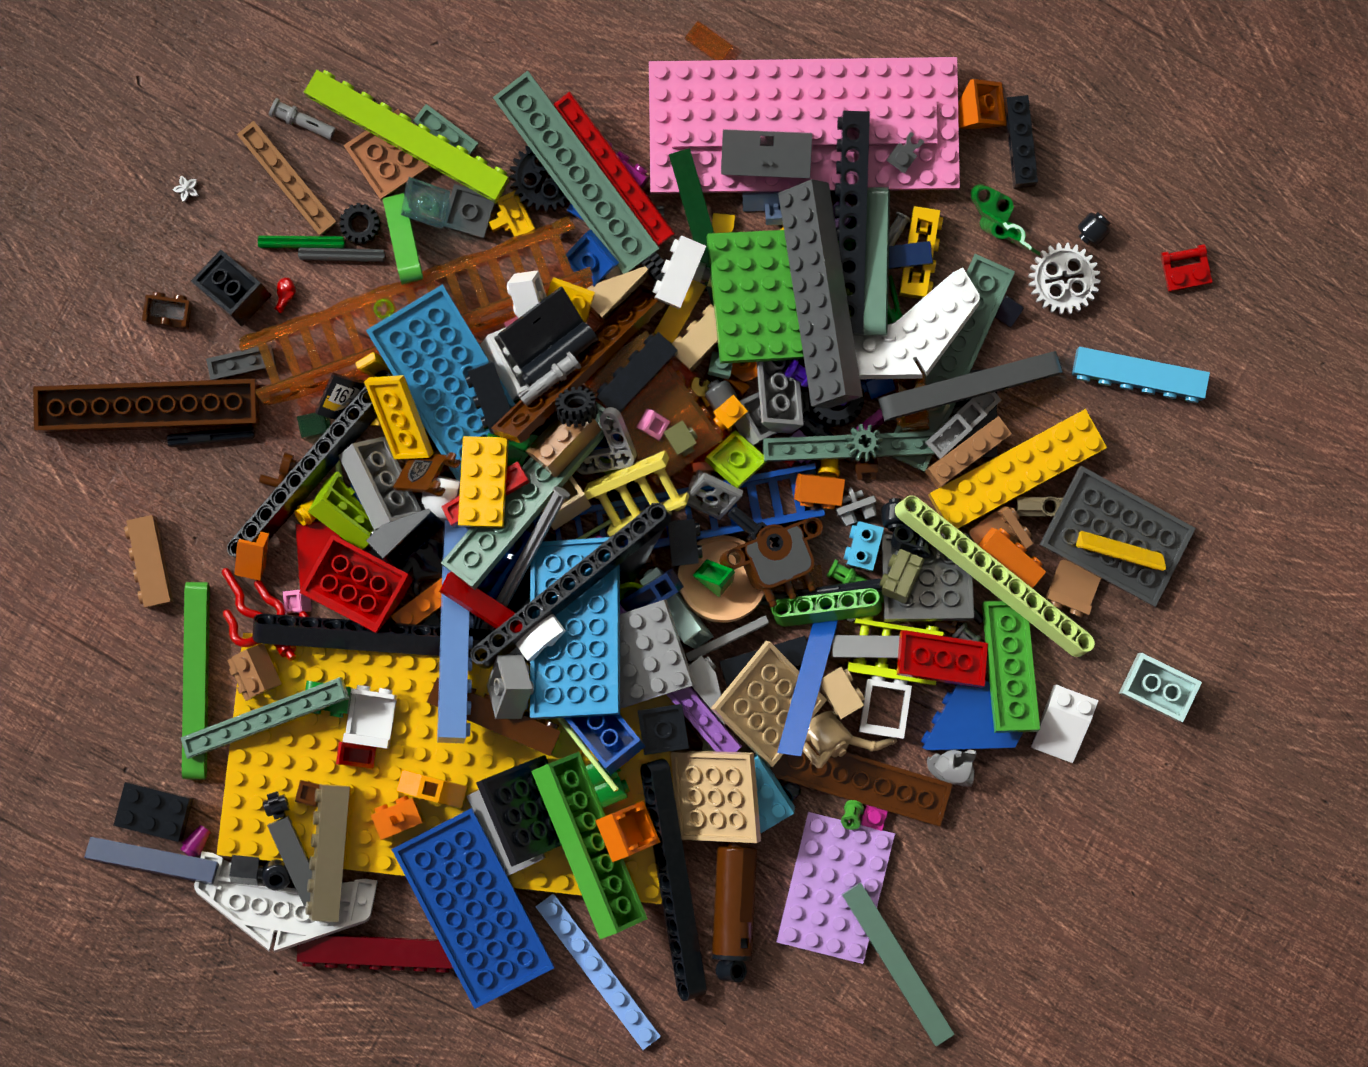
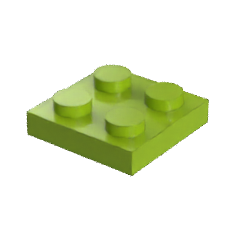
M736 430L706 456L705 462L736 488H740L767 463L764 462L763 454Z

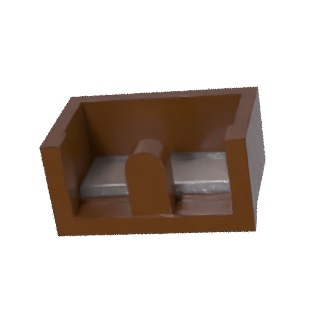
M152 292V295L145 296L142 315L144 323L189 329L192 302L187 300L186 296L174 295V298L165 297L166 294L160 292Z

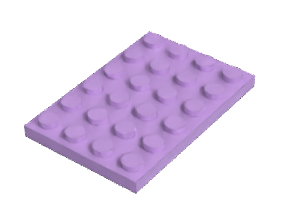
M808 812L776 942L863 964L869 939L841 894L858 883H862L877 908L895 833L860 825L858 829L849 830L842 826L839 819Z

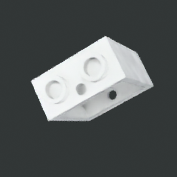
M872 675V679L866 680L865 700H863L864 706H862L859 732L904 739L912 686L907 685L906 680L894 679V683L885 682L886 677ZM872 686L905 691L899 729L867 724Z

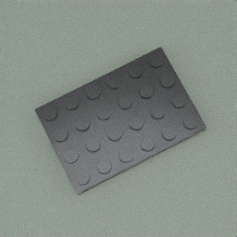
M1080 466L1040 546L1156 607L1196 528ZM1085 531L1161 553L1164 556L1166 569L1159 571L1078 548L1076 543L1079 532Z

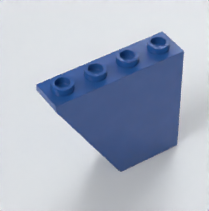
M985 681L983 688L954 684L955 687L952 693L947 692L942 701L945 705L942 711H937L931 721L934 724L930 732L926 731L921 739V743H923L922 749L1015 748L1023 732L994 733L990 683Z

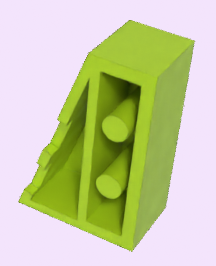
M337 471L323 483L308 512L345 541L363 550L369 545L366 540L370 537L374 528L363 506L353 495L355 491L351 487L348 489L340 479L342 475Z

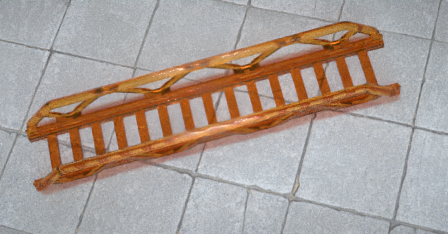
M569 217L561 218L552 224L542 226L529 233L512 237L489 250L464 255L450 262L431 267L422 272L423 280L403 285L401 282L379 286L366 293L349 297L326 310L295 317L279 325L240 337L239 348L241 352L258 346L272 383L255 390L258 398L261 399L264 405H272L310 395L325 389L330 379L315 383V378L356 364L355 362L372 352L380 355L376 346L364 350L350 312L363 307L368 324L372 327L378 322L371 304L384 300L390 316L397 312L392 296L405 292L407 301L410 304L417 300L413 288L425 284L428 292L436 288L434 281L443 277L447 278L458 310L473 334L515 318L516 315L514 310L485 321L480 319L514 305L512 297L507 292V286L496 258L509 253L516 274L524 273L525 270L517 250L530 246L547 296L552 279L538 242L551 238L564 276L558 279L571 284L582 281L577 286L587 289L593 284V275L590 267L573 273L559 237L560 234L575 229L573 221L571 222ZM487 261L502 298L490 304L476 269V265ZM465 269L468 270L481 307L468 311L455 273ZM342 315L355 350L354 354L343 357L329 320ZM318 323L322 325L334 361L324 365L321 363L309 330L310 326ZM299 330L313 365V369L301 373L288 334ZM278 338L292 373V377L281 381L267 342ZM355 368L340 375L351 378V376L358 377L365 373ZM288 388L290 389V392L282 393V394H280V395L271 396L272 394L278 393V392L283 391V390H286V389H288Z

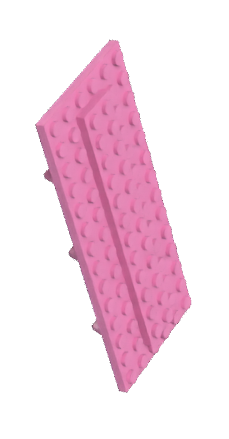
M957 57L649 61L651 194L680 193L669 154L688 148L691 150L703 193L782 192L811 179L828 182L830 191H835L836 183H840V174H836V161H840L841 152H837V139H841V130H837V119L842 117L843 111H870L868 187H889V190H959ZM723 129L811 132L810 178L721 175ZM849 130L847 137L851 140H856L859 138V134L856 130ZM911 131L914 133L913 137H911L912 144L918 143L920 138L924 143L913 151L917 157L907 171L903 173L886 161V159L899 142L902 145L906 143V137ZM761 136L760 145L773 146L774 136ZM848 152L846 158L850 162H856L858 155L855 152ZM848 174L845 177L849 184H856L858 181L854 174Z

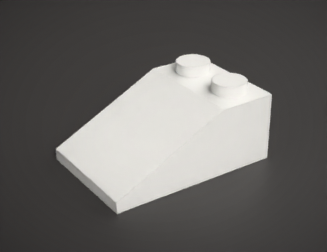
M1053 685L1040 721V730L1036 732L1031 748L1073 763L1093 717L1098 700L1064 687Z

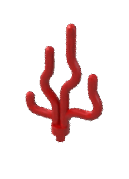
M224 568L222 575L235 594L237 610L242 615L252 619L258 614H263L245 606V595L231 571L228 568ZM255 580L254 586L262 599L277 610V615H286L283 603L270 595L261 580ZM228 609L223 611V617L229 625V636L235 645L247 648L259 644L252 637L247 639L241 638L238 634V623L232 612ZM305 611L299 613V616L309 617ZM273 644L281 657H287L289 661L296 659V646Z

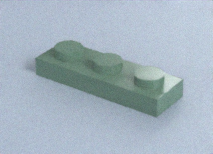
M425 104L413 120V123L417 126L422 124L431 130L430 133L437 137L440 134L450 140V145L454 147L459 145L469 151L468 155H471L479 145L478 142L427 104Z

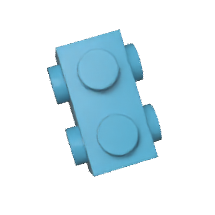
M860 521L857 522L856 526L852 525L849 538L853 539L851 547H846L843 558L847 560L846 565L872 572L884 528ZM863 532H867L869 534L868 539L863 538ZM861 553L864 559L859 560L856 555Z

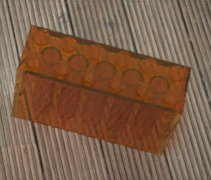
M647 331L613 354L606 361L605 365L593 373L591 378L584 383L589 391L594 393L596 402L605 409L606 407L597 399L599 395L597 390L605 382L609 384L614 379L613 373L620 366L624 368L630 362L628 358L635 350L640 352L644 348L643 342L649 336ZM672 360L621 412L637 453V461L639 462L665 450L669 456L665 471L670 480L689 468L692 463H696L712 452L723 442L722 438L724 435L717 424L713 426L709 421L711 415L704 406L700 408L697 404L698 397L693 389L686 388L684 385L686 379L679 369L674 371ZM645 410H653L669 420L670 423L666 430L682 420L687 428L692 427L698 436L695 440L697 443L694 447L695 451L686 457H683V455L677 456L664 434L659 441L636 428ZM654 472L648 474V477L657 489L663 485L657 474H654Z

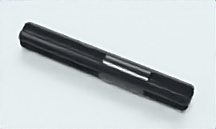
M253 427L171 434L167 436V444L169 447L247 440L255 437V431Z
M881 579L815 587L816 590L812 592L808 589L797 590L796 597L867 588L881 592Z

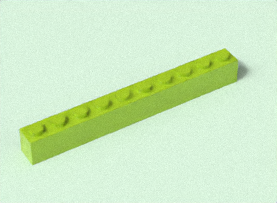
M316 70L304 91L307 98L497 204L509 183V178L506 176L507 172L499 167H495V169L487 165L488 162L479 156L473 158L468 155L469 151L462 146L457 145V147L450 145V140L440 134L437 137L430 133L431 130L422 124L417 126L411 123L412 119L405 114L400 113L397 115L393 113L389 105L383 102L380 105L372 101L374 98L363 91L361 94L354 91L355 87L348 82L343 81L340 83L336 81L332 73L326 70L323 73Z

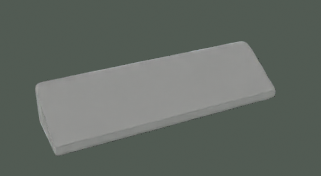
M834 635L832 658H898L900 636Z

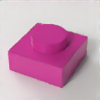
M866 805L860 825L882 831L888 811Z

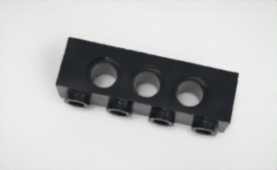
M1028 95L1006 97L1004 107L1013 189L1035 187L1038 183L1029 97Z

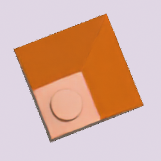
M970 80L958 102V128L982 129L1006 126L1002 82Z

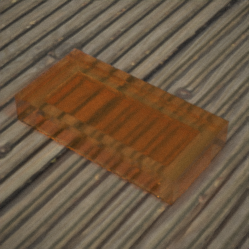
M699 21L695 23L685 37L687 42L712 60H724L733 48L730 43Z

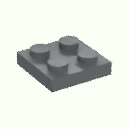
M454 184L442 227L484 239L495 203L467 187Z

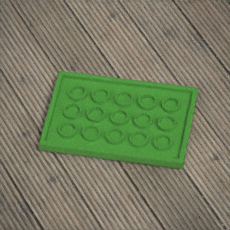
M784 230L707 234L720 364L804 359Z

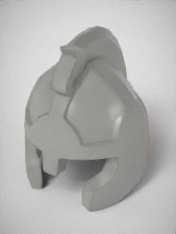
M952 749L942 755L934 754L932 757L928 756L927 767L931 774L939 780L953 785L971 787L974 781L973 761L977 752L974 750L959 751L958 749Z

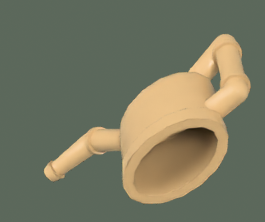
M826 711L811 719L803 752L810 759L812 765H815L816 768H822L831 756H843L849 744L868 749L872 752L881 750L889 745H894L897 739L889 737L888 739L875 742L852 736L833 711ZM808 742L810 743V745L815 749V751H816L819 755H817V754L814 752V750L809 746Z

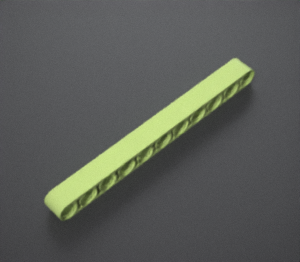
M913 495L907 496L896 505L895 514L901 521L1070 655L1080 657L1094 648V639L1087 631L918 497ZM906 505L910 507L911 512L906 508ZM923 518L926 519V521L928 522V525H926V524L924 523Z

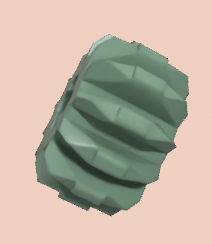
M863 424L858 426V430L853 427L850 430L852 435L847 434L845 439L850 441L845 444V448H852L848 455L852 456L856 453V461H859L861 456H863L864 461L868 462L869 455L875 459L877 457L875 451L881 452L882 447L878 444L883 442V438H876L879 430H875L873 433L870 432L872 425H868L866 430ZM861 439H864V442H868L866 448H864L863 444H859Z

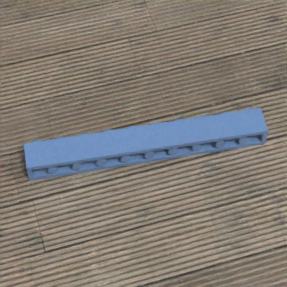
M445 520L442 561L471 527L458 525L452 527L449 521ZM442 565V585H443V582H444V580H445L447 574L450 572V571H449L448 569H446L443 565ZM442 593L437 743L464 744L466 737H470V723H466L467 715L471 714V701H467V693H471L472 680L468 679V671H472V659L468 658V649H472L473 636H469V628H473V614H469L467 609Z

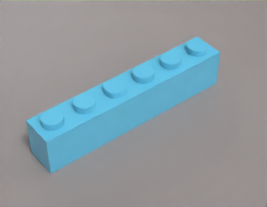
M1084 347L1077 348L1072 375L1077 376V380L1090 382V379L1099 380L1098 384L1111 386L1112 383L1119 384L1120 388L1125 390H1133V387L1142 389V393L1154 395L1155 392L1164 393L1163 397L1176 399L1177 396L1185 397V401L1191 403H1198L1199 400L1205 399L1210 372Z

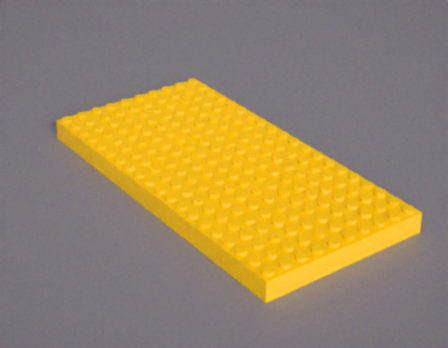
M243 633L244 639L252 637L251 633ZM264 644L282 684L266 693L254 696V698L245 701L243 695L239 694L236 688L233 718L305 691L307 681L326 683L342 677L345 686L353 687V689H357V685L371 687L370 691L379 692V688L393 690L392 695H398L389 749L376 748L373 769L336 764L339 742H343V736L346 733L348 714L344 713L343 718L330 716V711L321 710V714L311 713L231 743L217 855L230 857L232 855L259 857L260 860L266 861L274 859L283 861L267 827L269 823L276 820H274L273 816L268 817L263 806V801L268 799L267 794L278 791L279 795L285 794L290 810L285 811L286 816L289 815L310 861V856H314V847H311L312 834H316V825H313L314 811L318 810V806L314 807L295 802L299 782L304 780L317 784L350 787L343 869L405 876L392 849L472 808L466 796L479 790L476 782L543 755L546 756L548 763H552L580 752L585 766L591 764V762L557 718L537 719V721L544 724L546 720L559 725L557 730L562 731L551 756L466 720V723H470V737H466L464 744L437 743L438 707L427 703V699L437 677L439 678L440 656L296 646L295 654L297 657L295 660L289 661L287 657L280 656L273 644ZM241 647V652L251 647ZM472 661V671H468V679L472 680V688L477 689L475 694L484 697L485 693L489 695L487 682L493 667L483 669ZM665 694L621 708L620 715L642 741L638 710L675 704ZM530 697L528 700V708L524 711L523 715H525L526 711L530 713ZM642 749L621 766V771L618 772L621 780H626L630 792L626 793L628 798L604 807L605 816L641 801L645 803L640 774L641 765L662 758L665 759L670 766L673 783L672 751L644 755V749ZM402 769L468 786L462 808L398 792L397 787ZM408 795L409 799L415 798L424 823L380 840L371 817L372 814L376 813L374 809L387 804L388 808L396 805L395 800ZM562 845L545 852L546 858L508 876L514 888L582 895ZM653 846L623 858L640 901L662 904Z

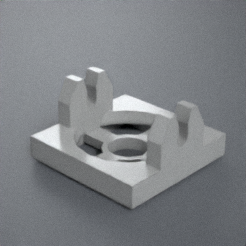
M697 470L696 476L693 475L689 483V490L687 491L689 499L686 505L720 520L742 497L743 490ZM704 486H712L716 489L714 491L706 492L700 488ZM725 492L723 499H721L720 494ZM696 495L702 497V498H703V502H701V501L696 497ZM715 496L718 500L709 501L706 497Z

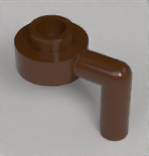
M284 453L278 479L261 474L259 483L277 488L296 466L297 460L293 459L294 455Z

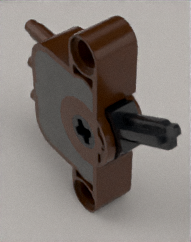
M737 507L730 510L728 517L749 534L747 539L750 542L724 552L719 560L721 565L733 570L744 566L751 585L756 590L764 592L771 608L777 606L772 588L783 584L787 595L792 600L796 598V594L791 581L801 576L810 592L816 590L810 573L814 567V557L807 541L822 533L823 525L818 518L811 517L784 528L776 524L766 525L763 522L757 524ZM807 524L813 527V534L808 532ZM730 554L736 559L735 565L729 561Z

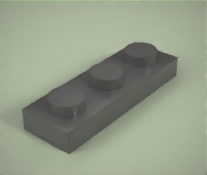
M271 344L206 359L210 380H219L276 367Z

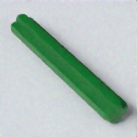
M258 236V247L344 249L345 238L342 236Z

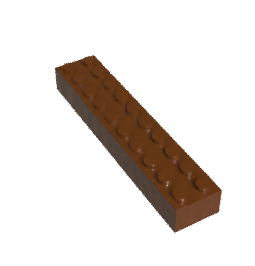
M256 379L33 386L34 431L38 433L259 426V385Z

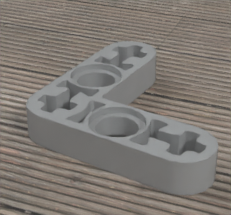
M606 408L600 417V425L609 447L593 450L584 460L585 463L578 467L577 471L579 473L593 474L627 468L633 465L637 453L623 417L616 408ZM613 434H620L624 440L616 441L613 438ZM607 456L611 463L602 462L600 457Z

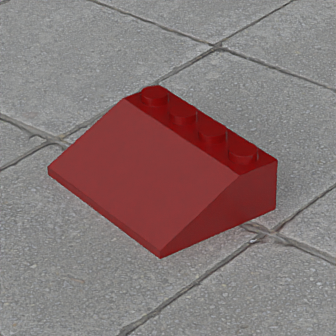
M332 534L299 593L377 634L402 601L414 579L408 573Z

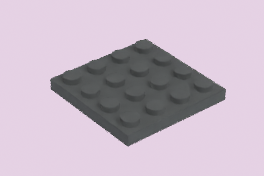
M963 533L969 539H971L968 533ZM883 534L881 538L883 575L884 573L889 574L891 569L888 566L893 554L897 555L899 552L891 544L893 534ZM904 535L897 536L900 540H907ZM931 544V556L923 558V567L907 603L904 604L883 595L884 622L973 621L972 576Z

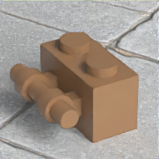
M264 644L248 648L227 660L230 666L231 676L234 675L239 686L237 687L238 692L243 695L245 701L282 684Z

